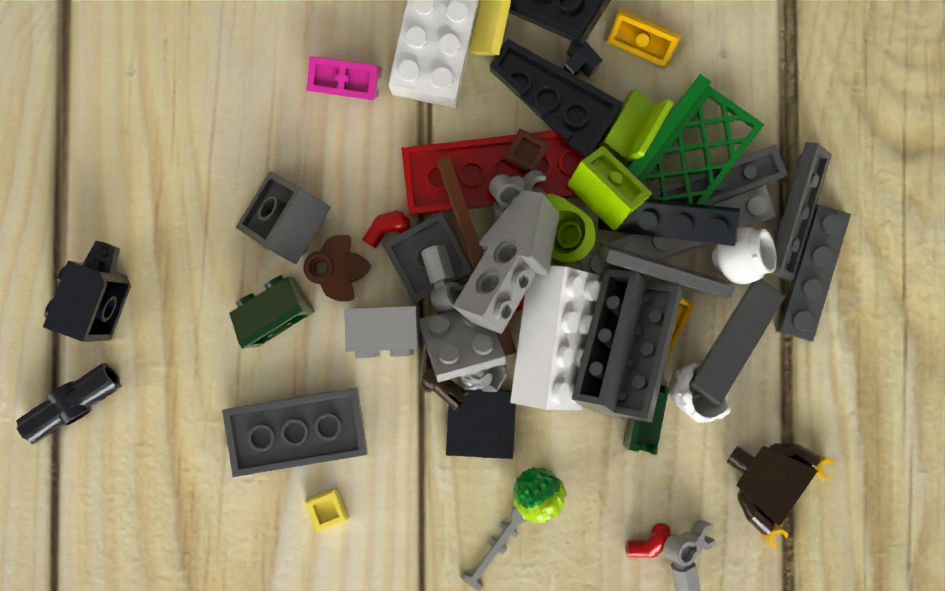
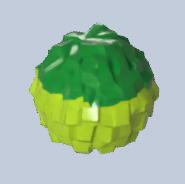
M532 467L523 471L516 478L517 482L513 486V503L523 519L531 523H545L547 520H551L560 514L567 494L563 481L557 478L554 473L544 468Z

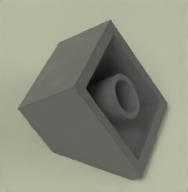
M270 171L236 228L266 249L297 264L301 256L306 253L314 234L324 223L331 206L301 187Z

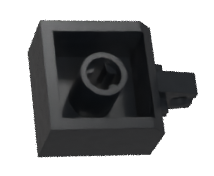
M96 240L84 262L67 261L66 266L58 274V288L55 296L45 308L44 316L46 320L43 328L82 342L109 341L112 339L131 288L127 275L116 272L120 248Z

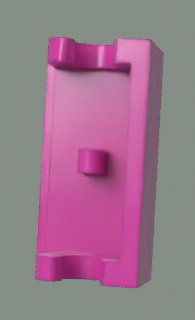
M310 56L306 91L374 100L379 94L377 85L378 79L381 78L382 68L377 65Z

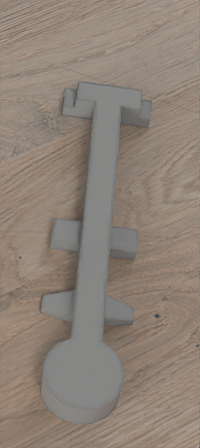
M516 507L512 509V520L509 524L503 522L499 524L504 531L497 541L492 537L488 540L487 543L492 548L472 576L466 572L461 575L463 581L478 591L483 586L478 581L480 576L498 551L503 555L507 551L503 544L510 535L517 537L518 533L514 529L518 523L527 521L523 519Z

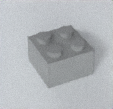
M420 307L344 309L346 352L355 351V358L380 356V350H390V357L411 356L414 354V349L421 347V330L418 320L420 319Z

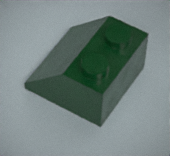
M280 275L264 285L267 289L257 296L251 293L235 303L238 308L229 314L238 343L242 349L263 345L315 312L294 278H283Z

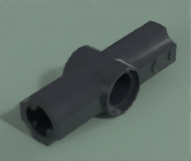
M107 363L100 364L75 382H68L50 392L46 396V401L16 420L17 431L23 439H26L31 444L38 443L62 426L70 425L83 418L92 411V406L121 388L119 376Z

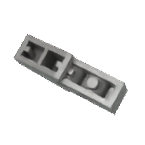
M522 190L481 239L479 245L485 250V253L453 305L472 324L502 334L535 275L548 276L560 213L543 193Z

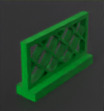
M699 74L664 120L644 156L635 159L628 167V170L642 184L645 181L659 179L662 197L650 199L667 201L687 199V203H693L692 198L700 197L696 204H705L765 124L710 87L711 81ZM708 98L720 106L722 117L704 120L702 106ZM697 113L698 121H691ZM742 121L751 127L752 130L747 137L732 139L729 122ZM723 123L726 140L708 143L705 126ZM699 127L702 144L684 146L682 138L684 129ZM677 140L678 147L671 148V146ZM741 144L734 152L733 145ZM727 146L728 162L712 166L709 148ZM703 149L706 167L687 169L685 152ZM679 153L682 170L664 173L661 159L664 155ZM657 166L658 174L650 175ZM713 171H720L714 179ZM707 172L709 187L706 191L691 193L689 175ZM683 176L686 194L667 196L664 178Z

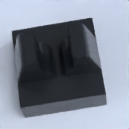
M586 41L583 46L572 42L567 51L570 59L564 63L563 69L575 76L582 71L589 78L599 69L603 60Z

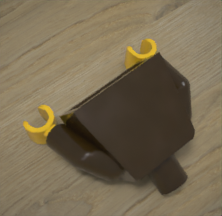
M774 443L769 448L762 446L755 457L737 446L726 462L743 474L736 486L739 488L737 499L746 519L763 534L764 539L774 548L778 547L773 542L775 534L782 533L786 538L788 537V533L780 525L813 477L816 475L826 479L829 478L828 475L822 472V466L824 463L833 466L835 464L832 459L819 456L800 444Z

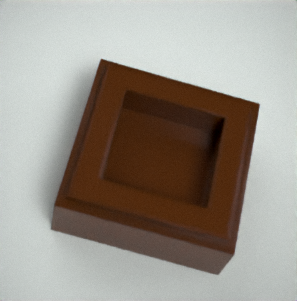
M519 128L504 161L528 173L537 170L550 143Z

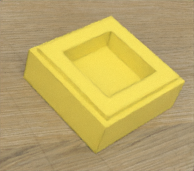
M337 487L304 501L316 533L349 519Z

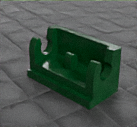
M660 386L652 422L628 418L623 446L628 450L636 452L642 450L657 455L667 396L670 391L669 386Z

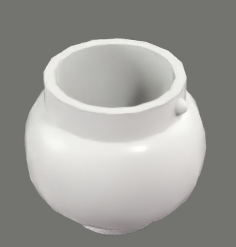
M739 227L735 246L717 244L712 253L713 264L717 272L722 273L726 279L735 284L756 282L764 274L772 273L776 269V248L772 236L766 229L755 230L751 227Z

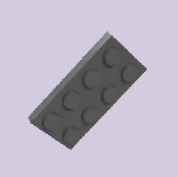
M358 387L222 410L233 477L368 454Z

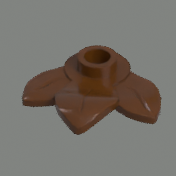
M335 235L328 238L320 251L313 252L306 258L303 267L308 280L315 284H320L327 297L344 302L354 300L355 295L351 282L363 278L371 269V264L363 256L350 252L351 237L348 235ZM319 262H325L327 265V270L323 274L316 272L315 267Z

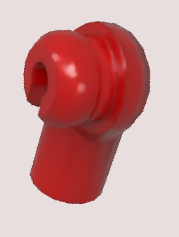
M658 523L653 526V535L649 539L626 540V557H657L663 552L666 539L672 535L670 534V527L665 523Z

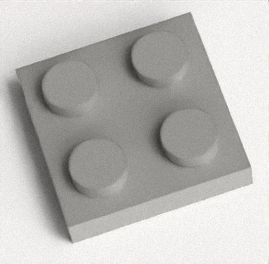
M453 309L418 319L437 382L505 364V354L497 333L472 324L458 310Z

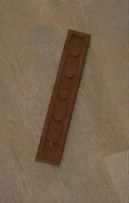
M450 156L438 159L437 166L474 271L483 256V252L479 245V240ZM507 325L502 334L496 332L505 356L517 353Z

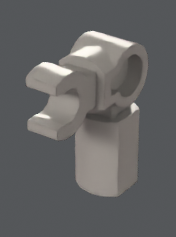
M530 171L522 178L520 176L509 177L508 175L501 174L492 179L489 191L496 199V202L493 204V225L522 190L539 192L546 196V192L541 187L533 188L535 183L546 180V176L541 171Z
M446 244L426 248L421 251L429 282L434 284L435 287L431 292V302L439 312L454 309L453 305L468 281L461 284L452 281L455 275Z
M700 520L693 525L690 532L686 531L681 535L673 534L666 539L663 553L668 559L673 561L670 565L676 591H701L694 560L696 555L701 553L702 548L708 550L716 544L715 539L706 536V533L713 529V524Z

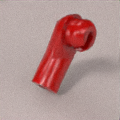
M397 210L380 214L374 219L362 240L377 248L386 232L397 231L401 234L407 231L410 227V219L404 216L403 212Z

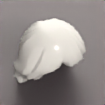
M701 363L685 364L680 369H677L672 376V380L669 382L672 400L680 410L698 423L723 419L731 411L727 403L729 399L728 393L721 404L715 405L689 386V382Z

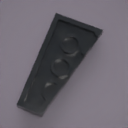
M508 38L501 47L500 54L496 55L490 64V71L583 159L597 149L623 107L622 101Z

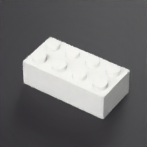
M407 0L388 84L392 95L456 109L480 0Z
M550 265L548 276L535 275L524 297L510 403L544 410H582L583 407L571 399L601 288L599 283L600 275L569 267Z

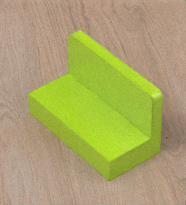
M636 88L631 90L623 101L621 111L599 146H604L622 164L644 156L674 102L668 98L658 104H654Z
M601 146L583 159L568 182V187L613 231H616L629 214L643 204L652 194L604 146Z

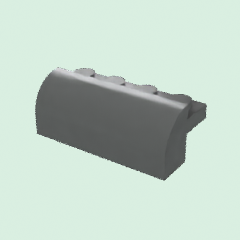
M605 269L571 400L586 409L623 420L626 417L652 422L683 292L679 285L646 282L635 271Z

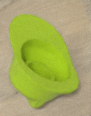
M546 194V198L560 213L552 257L563 263H574L583 259L591 251L596 240V228L593 220L584 211L566 199L555 194Z

